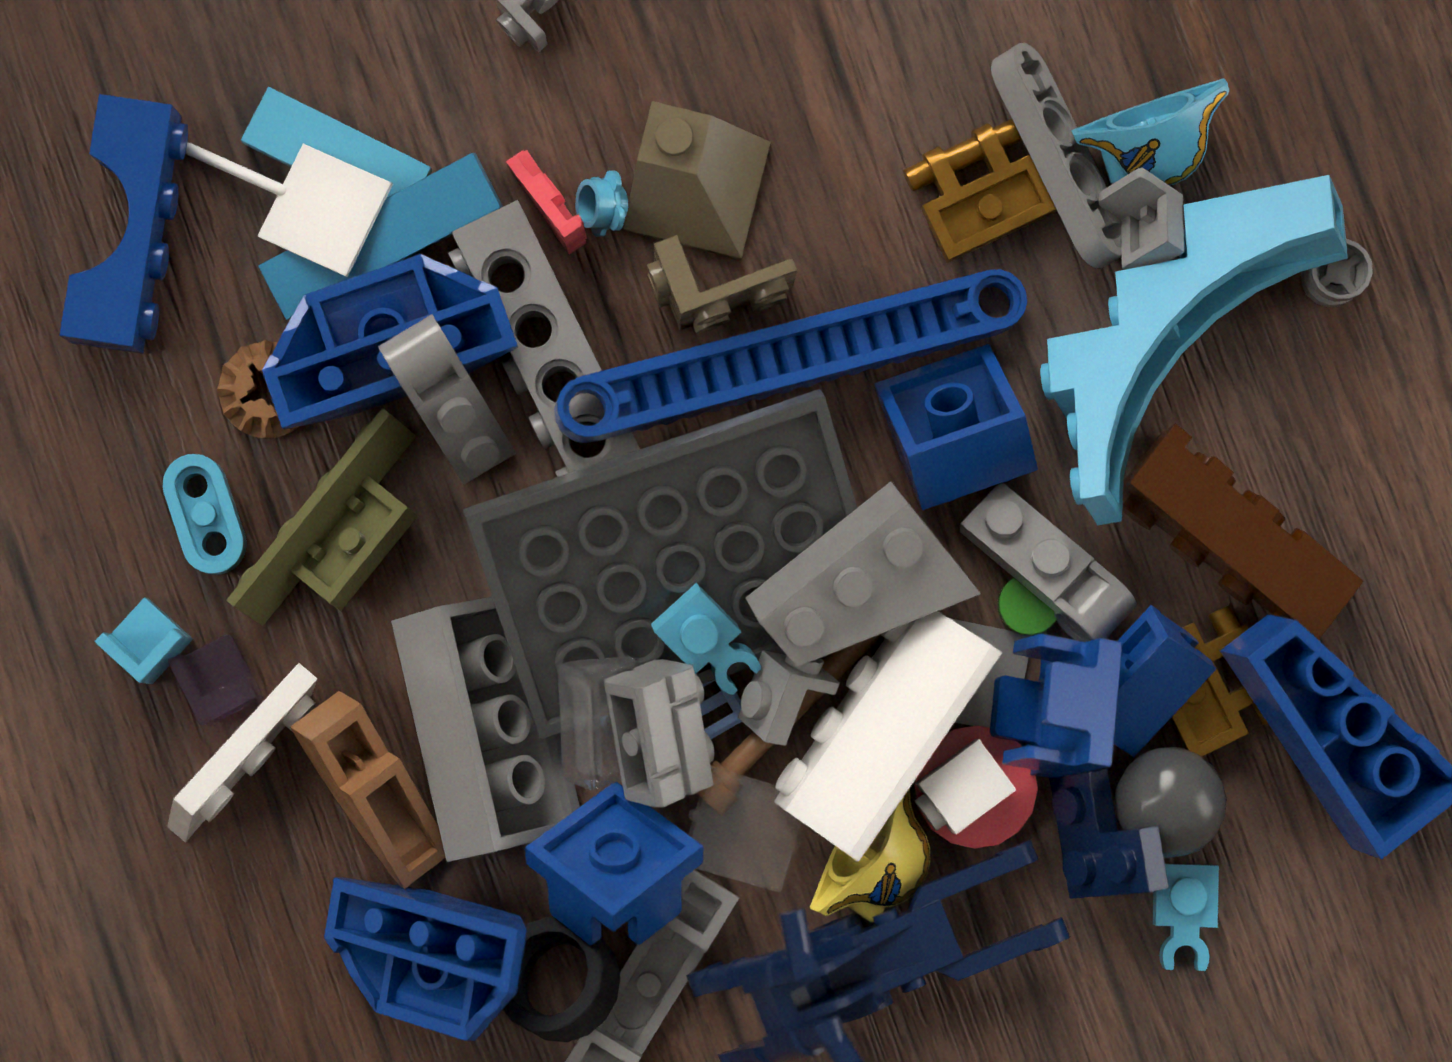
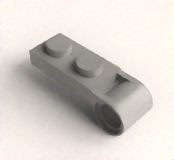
M432 314L378 346L400 385L463 484L468 483L516 454Z
M1004 483L998 484L960 524V533L1054 611L1057 623L1073 640L1087 642L1098 638L1107 639L1137 606L1134 596L1121 581Z

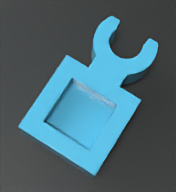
M697 583L651 623L654 632L685 664L693 665L695 674L710 662L711 672L718 686L730 695L738 691L732 679L727 675V670L732 664L743 662L755 673L761 670L757 657L748 646L742 643H730L741 633V630L736 622Z
M1165 863L1169 888L1153 892V925L1170 926V936L1165 939L1159 952L1161 966L1163 969L1173 970L1175 951L1181 946H1190L1195 954L1194 969L1206 971L1209 964V951L1203 940L1199 938L1200 927L1218 928L1219 866Z

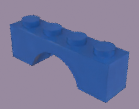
M99 94L89 154L100 165L116 174L127 196L129 216L123 239L116 250L105 261L89 270L69 275L59 336L70 343L143 354L145 340H153L155 338L159 321V305L152 303L155 279H164L169 259V246L166 243H161L165 219H174L179 196L178 184L171 183L175 159H184L188 143V125L181 123L182 116L171 104Z

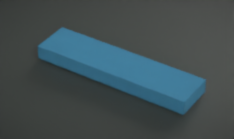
M470 153L386 198L348 277L288 250L258 265L285 319L290 320L305 294L405 260L453 235L452 231L502 208L503 205L476 153Z

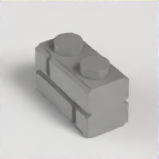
M665 659L653 660L633 668V671H624L604 679L625 800L652 807H664L685 798L686 794L692 795L714 786L710 766L714 759V746L710 737L704 731L700 704L704 700V688L701 680L694 673L693 665Z

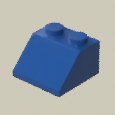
M989 344L874 383L905 474L922 510L953 501L959 497L1008 482L1038 470L1026 415Z

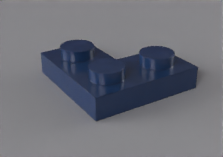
M1107 769L1092 770L1053 779L1049 778L1053 797L1052 808L1057 821L1063 856L1062 867L1067 880L1070 899L1148 893L1169 888L1158 826L1117 830Z

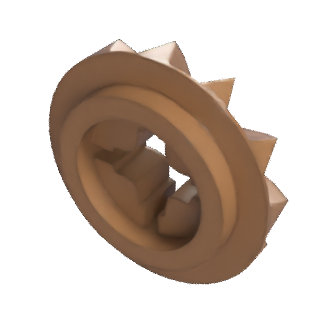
M268 340L240 347L238 352L223 365L217 388L223 414L240 431L253 437L266 439L287 435L298 428L283 429L274 406L269 405L262 398L255 401L249 400L246 403L243 402L251 397L250 393L257 388L254 380L256 376L252 369L257 368L260 373H263L262 369L277 345V342Z

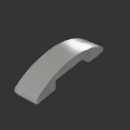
M696 870L685 876L681 883L682 910L680 914L642 944L636 945L620 971L621 978L617 1001L606 1021L589 1035L579 1038L565 1062H639L643 1052L687 983L686 975L695 970L733 910L739 897Z

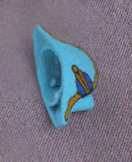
M1223 78L1166 95L1071 130L1076 143L1079 145L1089 146L1101 151L1111 183H1115L1138 168H1144L1169 186L1174 185L1190 176L1202 162L1207 150L1209 124L1214 112L1229 93L1228 82Z

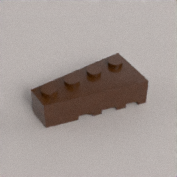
M1175 423L1156 438L1125 478L1123 484V499L1125 500L1122 507L1123 512L1148 530L1154 524L1163 529L1174 538L1169 544L1170 548L1193 566L1199 567L1204 561L1223 577L1218 582V585L1237 601L1248 605L1253 599L1270 612L1271 615L1297 620L1319 640L1364 581L1306 532L1295 528L1289 534L1281 528V525L1286 520L1285 517L1280 513L1279 509L1263 496L1249 490H1245L1241 495L1233 488L1236 483L1235 478L1232 476L1234 472L1216 456L1208 457L1200 452H1196L1194 455L1190 452L1186 445L1193 437Z

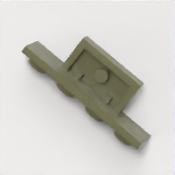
M381 408L373 420L360 429L355 442L334 468L321 477L316 490L296 515L283 524L277 538L257 563L244 572L238 586L226 601L264 626L293 588L302 580L329 604L342 611L418 517L416 513L379 484L417 436L384 408Z

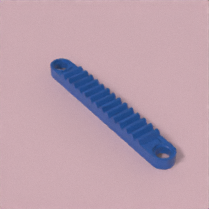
M1001 269L986 270L580 376L568 382L561 390L554 407L555 421L560 431L569 439L580 443L596 442L637 430L645 431L660 424L668 425L683 418H694L705 412H717L725 407L739 406L754 399L762 400L773 394L788 393L796 388L811 387L822 381L830 382L845 375H856L867 369H879L890 363L898 364L916 356H927L935 351H947L955 346L996 336L1010 330L1024 315L1027 306L1026 290L1021 281L1012 273ZM995 287L1001 289L1007 295L1010 308L1006 316L993 318L982 311L978 299L982 289ZM583 393L596 396L604 408L603 419L592 426H584L577 423L569 411V404L573 397Z

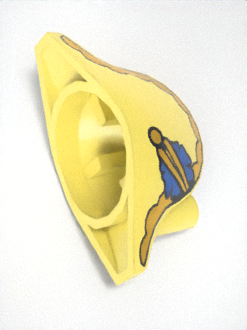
M909 789L859 862L837 846L834 847L818 884L810 909L826 916L849 907L869 922H874L873 916L884 912L885 907L901 904L915 894L917 887L923 884L928 873L930 847L927 836L914 817Z

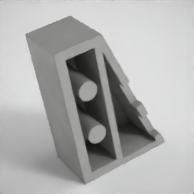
M890 481L745 598L759 623L798 667L981 593Z

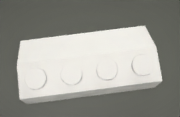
M938 611L881 633L885 639L873 657H863L851 671L846 681V686L850 690L837 709L829 707L816 722L811 732V737L815 741L802 760L794 758L782 771L776 783V789L780 792L773 801L858 862L1002 654L994 646Z

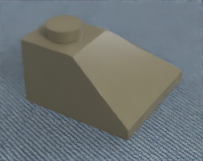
M652 101L636 162L624 231L658 240H665L677 235L682 246L741 260L771 142L712 115Z

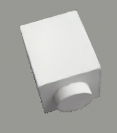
M974 739L915 783L923 793L922 796L915 800V803L936 831L946 824L951 833L958 834L1016 791V788L980 739Z

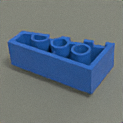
M1268 614L1220 650L1352 849L1383 859L1452 805V764L1439 753L1440 750L1425 736L1416 733L1395 714L1396 710L1380 695L1374 694L1353 675L1354 672L1297 620Z

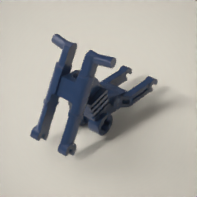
M1027 840L1012 848H1005L995 853V856L918 886L907 911L898 914L896 908L884 911L873 916L875 924L867 927L863 926L859 914L855 912L809 931L805 908L781 913L780 920L786 950H777L750 958L742 957L727 964L718 961L706 966L702 970L687 974L686 977L694 997L742 986L744 994L751 993L767 1033L760 1040L748 1041L738 1045L736 1049L718 1054L720 1062H784L817 1056L824 1050H826L833 1062H864L844 1032L842 1023L862 1018L891 1005L894 1001L889 990L900 986L902 992L907 993L926 985L923 976L933 971L959 981L1033 950L1039 951L1070 938L1063 917H1060L1048 924L1037 925L962 955L940 901L1037 861L1039 858L1032 841Z

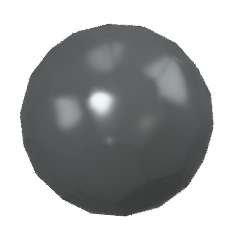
M1167 747L1145 752L1127 766L1116 787L1114 806L1123 829L1158 826L1163 857L1167 858L1186 856L1198 852L1215 838L1225 818L1227 797L1222 781L1213 765L1194 752L1180 747Z

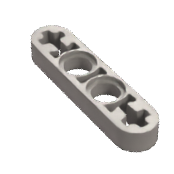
M1019 43L993 59L991 73L994 83L1076 250L1088 265L1094 268H1103L1121 258V220L1098 205V193L1107 187L1087 146L1079 145L1074 139L1071 130L1076 129L1077 126L1045 61L1032 46L1027 43Z

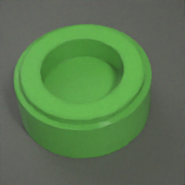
M1015 578L1008 581L1000 591L997 602L998 613L1002 622L1011 631L1022 635H1035L1044 632L1056 621L1054 611Z

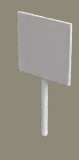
M187 143L185 153L276 194L277 197L258 237L345 277H348L393 183L306 144L302 145L283 184L192 143Z

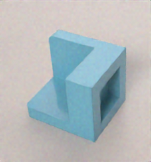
M144 597L112 633L103 632L95 640V643L139 683L153 684L193 638L149 598Z

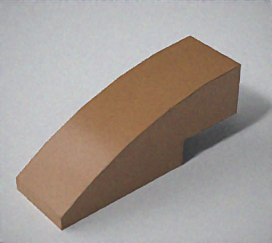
M338 691L290 726L330 792L399 886L404 889L446 858L437 823L400 758L388 752L361 703Z

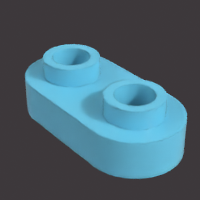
M187 454L177 458L169 465L164 474L163 492L183 554L189 564L201 572L212 575L227 573L236 568L242 561L246 552L247 542L226 475L215 461L204 455ZM202 475L207 481V490L202 496L193 498L187 491L188 481L194 476ZM221 533L226 539V548L221 554L212 556L206 549V541L210 535Z

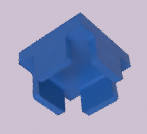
M1037 634L1014 641L1013 654L1040 659L1041 666L1039 681L1007 675L997 677L994 681L990 722L991 736L1031 745L1003 751L1002 764L1031 769L1030 775L1051 779L1111 767L1122 642L1102 638L1082 642L1046 634Z
M614 781L526 846L525 856L526 864L547 881L549 911L551 915L586 943L593 945L602 937L601 923L614 932L628 921V937L640 945L680 914L682 910L681 883L685 876L703 863V845L652 807L625 800L623 786Z

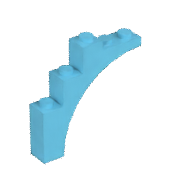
M1330 175L1184 204V253L1179 255L1180 259L1115 272L1117 296L1109 297L1108 301L1111 327L1047 339L1048 363L1041 364L1040 368L1042 388L1048 400L1054 399L1067 418L1069 439L1074 450L1078 451V467L1072 468L1070 471V483L1074 500L1077 505L1084 504L1097 525L1122 521L1124 474L1135 432L1154 392L1181 354L1217 319L1255 293L1301 271L1348 258L1343 205Z

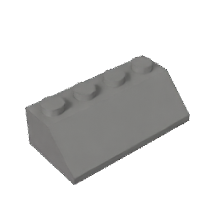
M492 597L438 606L391 621L447 862L531 843L580 807L563 733L561 732L540 740Z

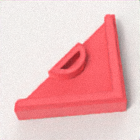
M522 150L507 160L506 164L567 253L571 254L586 244L587 236L582 219L578 214L574 217L564 205L566 201L563 195L548 176L542 173L529 152Z

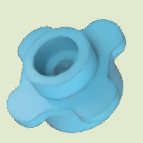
M615 170L607 171L603 179L600 177L585 179L577 189L575 199L576 214L582 219L584 227L591 228L592 233L596 237L605 236L607 229L613 231L621 230L628 211L627 193L622 187L620 174Z

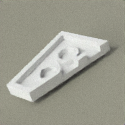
M300 663L295 666L173 799L167 827L185 843L205 819L210 822L226 806L234 795L231 789L245 773L252 776L267 761L275 750V747L270 743L286 726L291 730L290 726L311 712L315 707L316 702L310 697L313 694L318 679Z

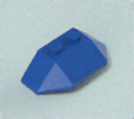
M419 254L305 294L284 329L272 355L269 356L262 369L281 427L288 429L348 417L406 397V392L378 346L431 314L436 319L468 374L518 348L498 288Z
M334 877L324 939L334 953H340L349 975L376 1013L465 1041H475L517 992L527 929L520 915L431 890L412 887L404 889L398 885Z

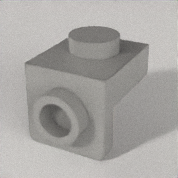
M1144 168L1134 170L1098 193V205L1121 220L1122 269L1126 270L1171 261L1184 253L1183 194Z
M762 650L759 659L761 670L757 673L754 672L751 682L743 691L738 718L764 742L786 746L806 690L835 695L840 682L822 668L824 661L821 658L796 667L787 655Z

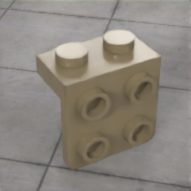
M677 235L654 243V262L647 264L649 271L647 277L659 308L670 305L679 329L682 330L693 326L696 334L728 323L730 321L728 314L732 310L750 304L753 312H758L787 299L785 293L790 290L789 288L793 287L797 275L793 259H789L699 293Z

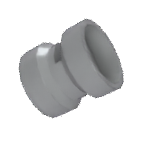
M1346 239L1347 259L1301 271V285L1305 294L1314 303L1324 307H1338L1357 297L1369 285L1373 274L1372 261L1368 252L1359 243Z

